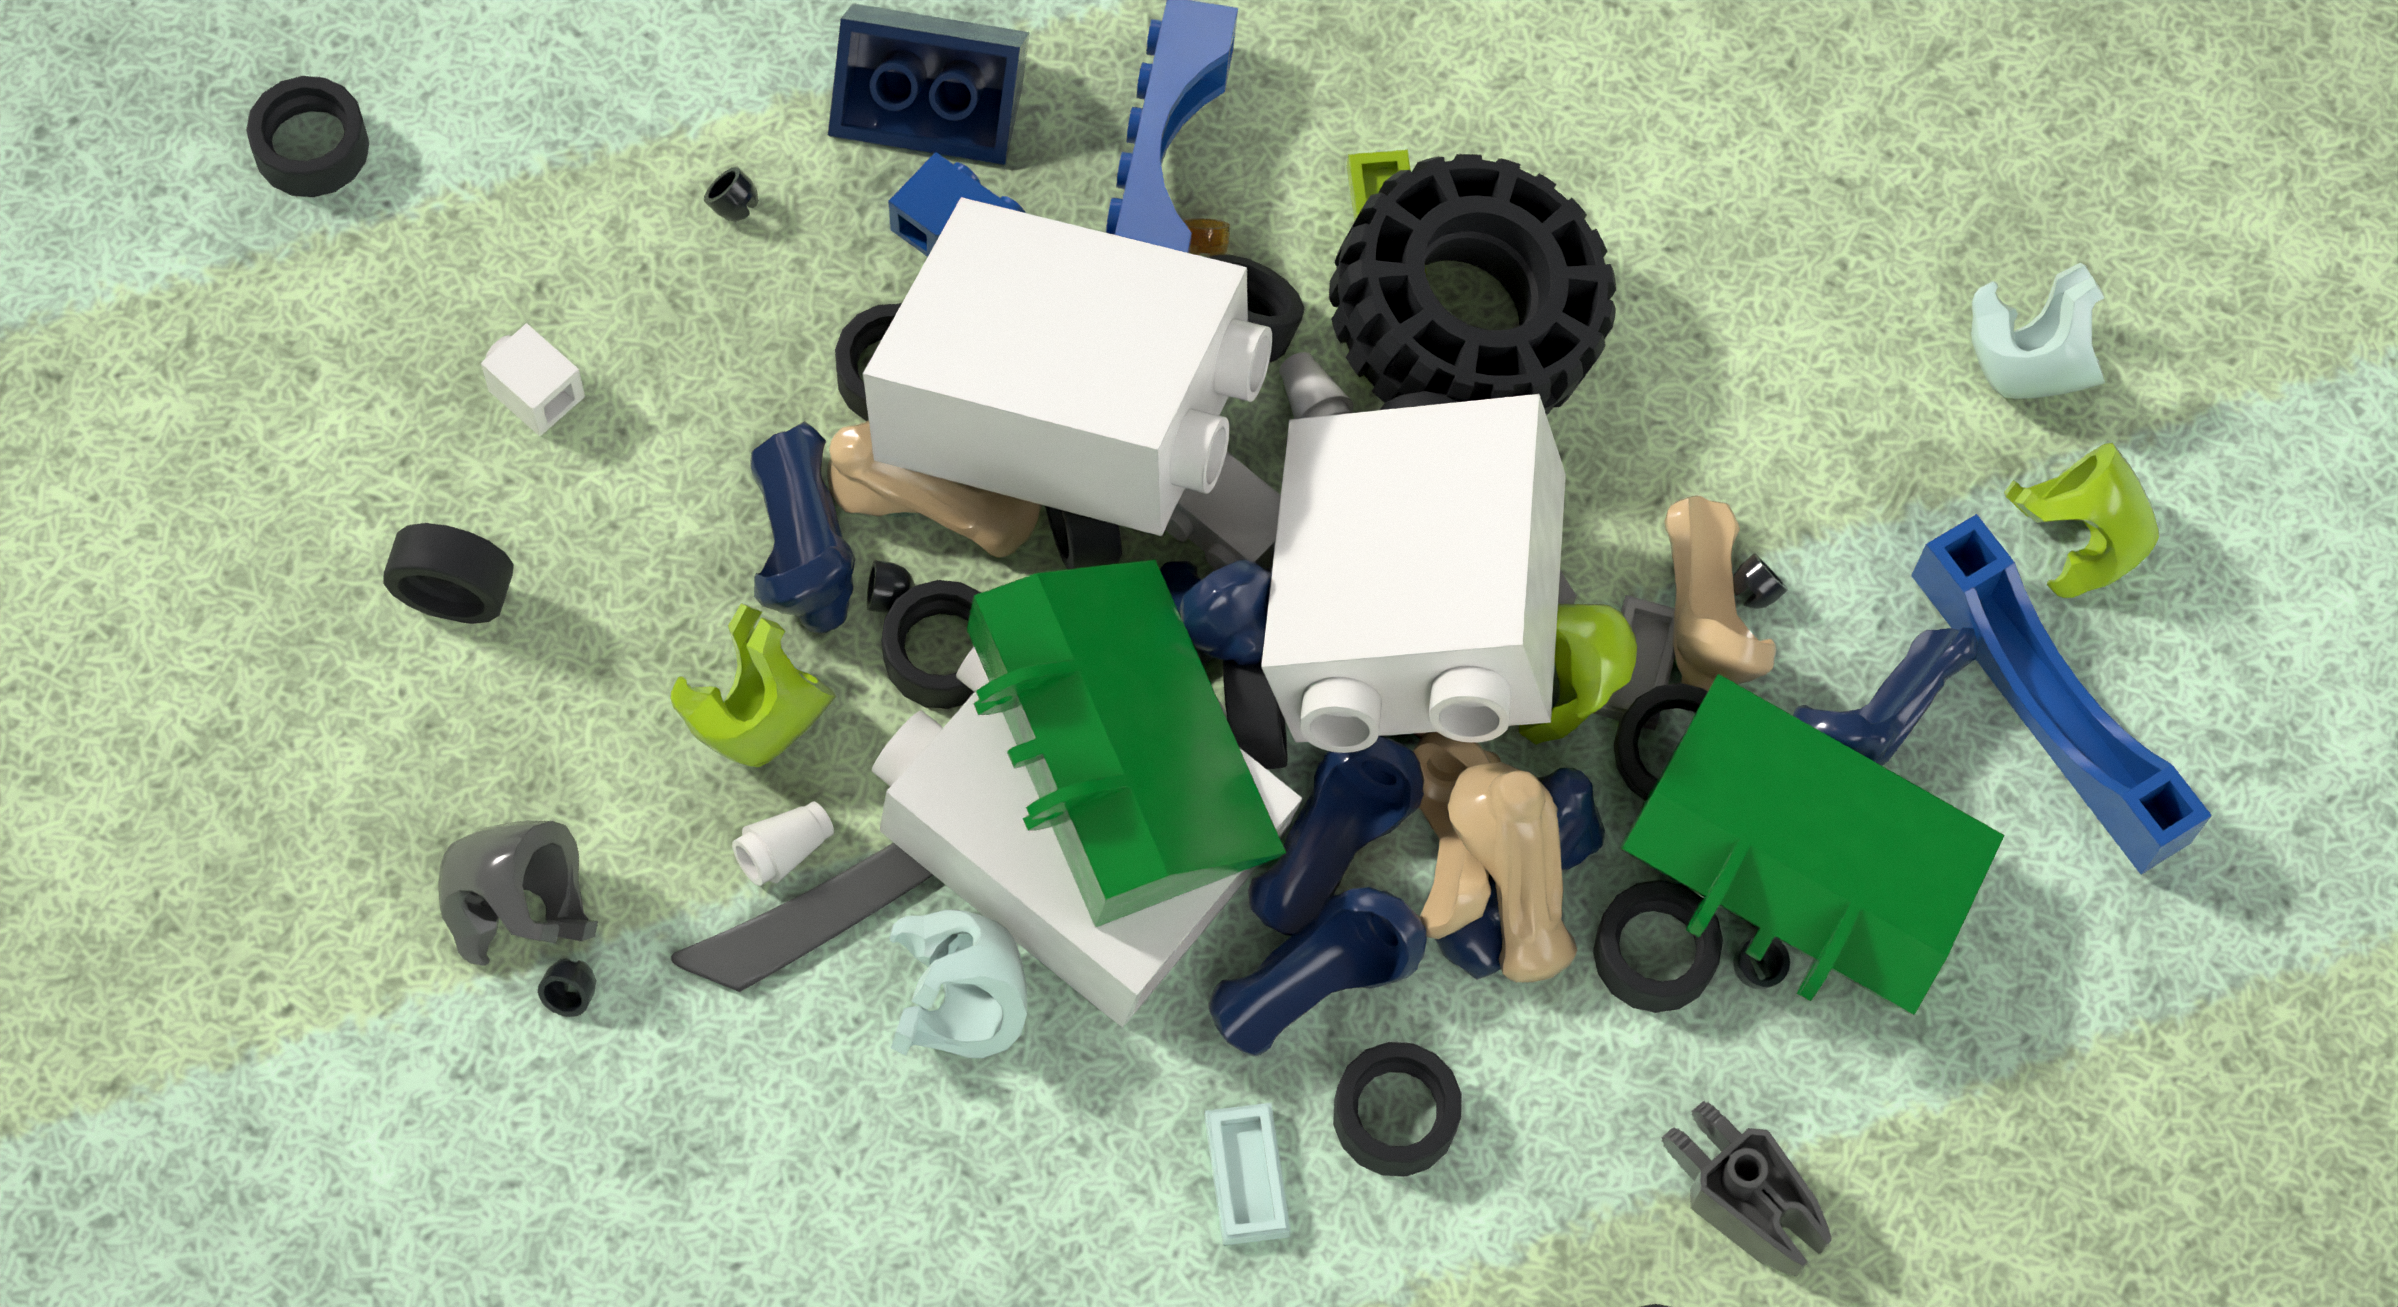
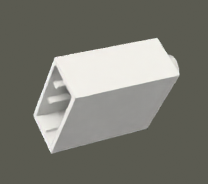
M961 197L863 373L874 461L1162 536L1184 489L1187 488L1208 494L1214 488L1219 478L1229 440V421L1226 417L1219 415L1228 397L1252 402L1257 397L1266 376L1272 348V331L1270 327L1248 322L1247 267Z
M1539 394L1289 420L1261 667L1295 743L1309 742L1323 750L1348 753L1370 747L1376 742L1378 736L1438 732L1452 740L1475 743L1499 737L1507 730L1508 726L1551 723L1566 473Z
M973 647L959 667L956 678L970 688L974 694L944 727L924 711H918L902 725L876 759L872 772L890 786L886 791L879 831L983 916L1004 926L1013 936L1015 942L1123 1028L1259 865L1095 928L1053 828L1028 831L1023 818L1029 815L1026 807L1038 800L1039 796L1026 766L1020 768H1013L1007 751L1017 745L1003 712L992 715L977 714L973 704L979 700L976 690L987 684L989 680ZM1240 749L1281 839L1302 797Z

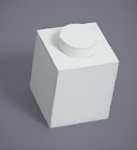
M527 323L512 336L506 335L497 340L487 352L485 360L481 362L488 391L538 436L544 434L585 397L579 369Z

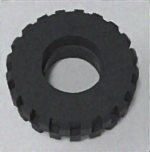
M1456 154L1452 161H1445L1444 157H1433L1417 162L1412 172L1410 170H1400L1384 181L1378 194H1373L1369 197L1335 258L1334 263L1337 269L1330 279L1329 300L1333 307H1338L1331 320L1336 338L1340 343H1346L1349 349L1346 356L1347 361L1359 378L1364 375L1374 386L1372 392L1381 401L1386 403L1403 394L1423 391L1447 394L1446 397L1458 402L1539 394L1547 416L1552 408L1561 407L1569 399L1606 346L1604 339L1613 328L1616 314L1614 302L1610 299L1617 289L1614 270L1611 264H1605L1604 256L1608 251L1598 230H1591L1585 220L1586 212L1572 197L1567 200L1555 189L1556 183L1540 173L1534 176L1520 169L1521 164L1510 160L1498 158L1494 162L1482 160V155ZM1439 261H1458L1474 265L1488 272L1510 294L1517 309L1519 326L1506 330H1488L1474 327L1459 320L1447 311L1433 294L1427 281L1425 265Z

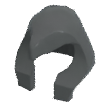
M518 821L490 826L450 844L445 852L440 865L438 882L440 911L444 922L454 937L458 953L467 962L486 966L489 963L490 959L487 956L489 944L497 934L499 918L511 935L532 940L556 943L557 937L577 941H585L595 937L598 921L589 920L584 914L579 885V852L577 842L566 825L554 821ZM524 890H529L541 897L546 906V922L534 921L530 918Z

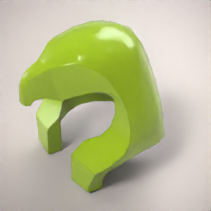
M2113 443L2103 444L2089 452L2055 478L2029 488L2021 487L2013 480L2004 491L2005 497L2026 517H2030L2036 523L2079 520L2083 521L2090 529L2091 538L2089 544L2084 549L2078 551L2071 550L2067 554L2062 573L2055 580L2049 579L2046 585L2057 596L2062 598H2075L2083 593L2106 587L2137 567L2150 554L2159 539V529L2152 504L2132 467Z
M741 603L728 625L736 651L737 669L734 683L726 699L722 700L719 688L715 686L692 687L687 684L686 678L682 676L677 678L671 690L670 699L673 708L683 718L697 740L731 761L746 766L761 767L786 750L806 732L837 696L832 689L819 679L794 667L781 647V639L786 631L778 623L761 617L754 629L762 611Z
M1558 603L1554 663L1559 678V700L1552 707L1551 723L1519 725V733L1535 745L1564 738L1585 721L1590 714L1602 708L1613 693L1631 681L1636 663L1637 642L1631 626L1620 611L1604 604Z

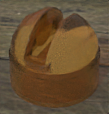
M1204 218L1183 221L1192 233L1190 254L1200 256V253H1210L1211 256L1225 255L1227 253L1230 237L1229 223Z

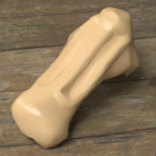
M869 420L855 426L842 427L834 435L830 443L829 451L831 457L827 466L829 492L845 512L862 513L872 516H883L900 512L920 513L946 528L972 539L989 554L998 558L1014 553L1030 538L1042 508L1041 504L874 461Z
M1697 495L1675 502L1669 507L1664 523L1671 544L1675 571L1676 602L1673 647L1677 666L1682 674L1681 683L1704 688L1708 691L1718 674L1736 684L1750 682L1766 675L1773 669L1776 645L1772 639L1759 641L1737 615L1731 556L1732 546L1740 527L1731 507L1727 503L1709 501Z
M1427 732L1421 737L1413 752L1420 762L1424 777V795L1419 808L1439 837V851L1434 884L1421 912L1420 919L1426 928L1427 937L1440 939L1481 918L1491 893L1489 871L1479 860L1471 855L1453 829L1448 812L1451 792L1459 775L1467 768L1480 764L1500 763L1502 761L1496 753L1483 750L1477 742H1461L1447 738L1438 732Z
M1503 762L1480 764L1467 768L1459 775L1448 804L1449 818L1454 831L1460 837L1467 850L1484 865L1496 883L1502 931V950L1499 956V963L1503 975L1516 983L1550 979L1570 966L1577 953L1575 939L1568 932L1561 919L1563 879L1557 818L1558 808L1554 804L1549 791L1530 772L1522 771Z

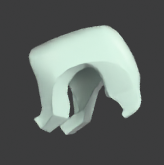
M2078 263L2057 274L2042 312L2028 325L2014 331V322L2018 313L2015 308L2004 304L1998 298L1996 293L1998 285L1995 281L1979 288L1974 294L1972 300V343L1985 378L1993 390L2001 396L2014 399L2039 398L2080 391L2105 383L2099 360L2095 356L2092 346V309L2096 302L2104 299V295L2085 265Z
M946 909L924 916H906L893 924L889 937L892 943L899 942L905 946L916 959L929 968L919 978L911 1001L919 1006L903 1009L891 1049L906 1056L911 1046L918 1045L944 1050L967 1058H985L1007 1050L1021 1036L1027 1015L1026 979L1018 946L1013 936L1004 926L982 915L956 909ZM943 984L945 991L943 1004L937 1010H927L932 1007L939 993L940 986Z

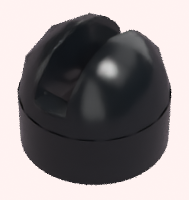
M732 167L713 181L704 195V202L717 215L726 220L737 222L750 215L748 207L754 208L757 206L758 192L752 180L739 167Z
M1755 553L1740 565L1733 576L1735 596L1741 594L1747 588H1750L1753 592L1744 603V606L1749 608H1766L1775 603L1788 591L1781 579Z
M874 560L867 588V610L888 613L895 600L915 586L912 575L898 564Z
M1774 937L1760 961L1756 960L1766 977L1763 980L1759 979L1749 956L1745 954L1752 938L1740 944L1734 955L1733 967L1735 975L1743 984L1754 989H1766L1779 984L1785 979L1790 968V956L1787 948L1779 939Z
M568 958L560 959L547 969L538 985L539 999L546 1008L555 1014L565 1017L579 1016L586 1011L594 996L596 978L587 963L581 960L577 962L570 961ZM569 984L576 988L577 992L568 991Z

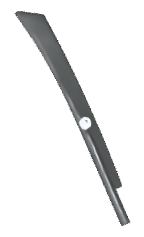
M1195 647L1202 665H1205L1214 658ZM893 842L860 863L788 902L729 930L674 952L671 956L672 963L683 970L741 992L877 912L932 877L933 874Z

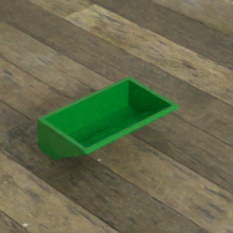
M1156 560L1035 573L974 595L967 631L989 680L987 684L976 690L979 700L973 703L978 715H992L1003 712L1017 745L1007 751L1013 768L1026 766L1039 796L1038 800L1026 807L1029 815L1023 818L1028 831L1053 828L1095 928L1271 861L1286 853Z
M1718 674L1618 849L1703 896L1686 928V931L1700 937L1718 906L1758 928L1745 951V954L1757 961L1762 959L1774 937L1813 959L1796 993L1803 998L1812 1001L1830 971L1833 970L1899 1009L1915 1015L1945 963L2005 835Z

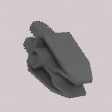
M1705 1101L1701 1102L1691 1111V1115L1694 1117L1693 1120L1699 1129L1721 1151L1720 1154L1711 1160L1679 1128L1676 1129L1674 1127L1661 1137L1667 1152L1694 1180L1690 1189L1691 1209L1758 1262L1796 1277L1808 1261L1782 1227L1791 1230L1819 1255L1823 1253L1832 1239L1818 1200L1769 1130L1748 1128L1741 1134L1714 1105L1712 1106L1709 1102Z

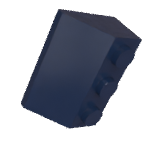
M853 3L840 20L828 136L929 153L937 152L941 155L1005 165L1023 87L1030 32Z

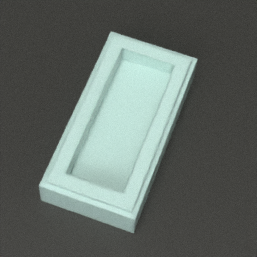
M1271 1103L1205 1111L1204 1118L1223 1246L1290 1237L1291 1230Z

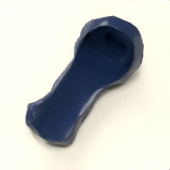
M804 421L788 431L774 434L751 453L750 466L753 479L763 494L774 537L772 552L761 573H756L754 576V597L762 607L776 610L782 614L795 615L809 632L822 634L838 628L846 621L849 600L854 589L852 574L856 558L850 545L843 539L832 497L822 479L821 466L826 440L815 428Z
M1240 560L1213 571L1204 579L1198 577L1197 567L1190 561L1166 562L1160 568L1194 647L1210 657L1225 661L1233 659L1240 665L1256 664L1262 660L1272 578L1271 572L1248 560Z
M1963 627L1960 630L1947 628L1925 630L1920 633L1911 643L1905 658L1883 682L1870 703L1861 709L1836 712L1817 710L1807 705H1801L1795 709L1793 716L1883 766L1891 759L1913 730L1937 693L1943 688L1945 681L1976 659L1978 642L1973 628Z
M1378 736L1373 745L1360 751L1348 753L1328 751L1324 760L1317 766L1314 775V789L1286 837L1284 843L1286 853L1280 856L1278 862L1271 869L1253 878L1248 889L1249 907L1264 925L1283 935H1294L1320 914L1323 906L1335 894L1357 851L1369 842L1391 833L1420 807L1424 795V777L1420 762L1415 753L1405 745L1384 736Z
M1559 768L1549 775L1536 778L1549 791L1554 804L1558 808L1557 818L1561 868L1563 871L1582 863L1589 855L1596 853L1603 846L1605 828L1598 808L1594 803L1593 784L1589 778L1578 769ZM1490 873L1489 884L1491 893L1483 916L1454 933L1440 939H1435L1444 957L1453 964L1460 966L1476 980L1492 975L1501 969L1499 956L1502 950V931L1496 883Z
M1371 887L1353 888L1340 895L1332 896L1323 906L1319 915L1277 947L1254 973L1242 978L1222 980L1214 987L1208 1003L1214 1025L1228 1044L1244 1054L1259 1056L1271 1048L1274 1040L1286 1027L1331 993L1352 988H1376L1409 978L1418 969V965L1424 957L1427 941L1426 928L1420 917L1403 899L1394 896L1386 890L1380 891Z

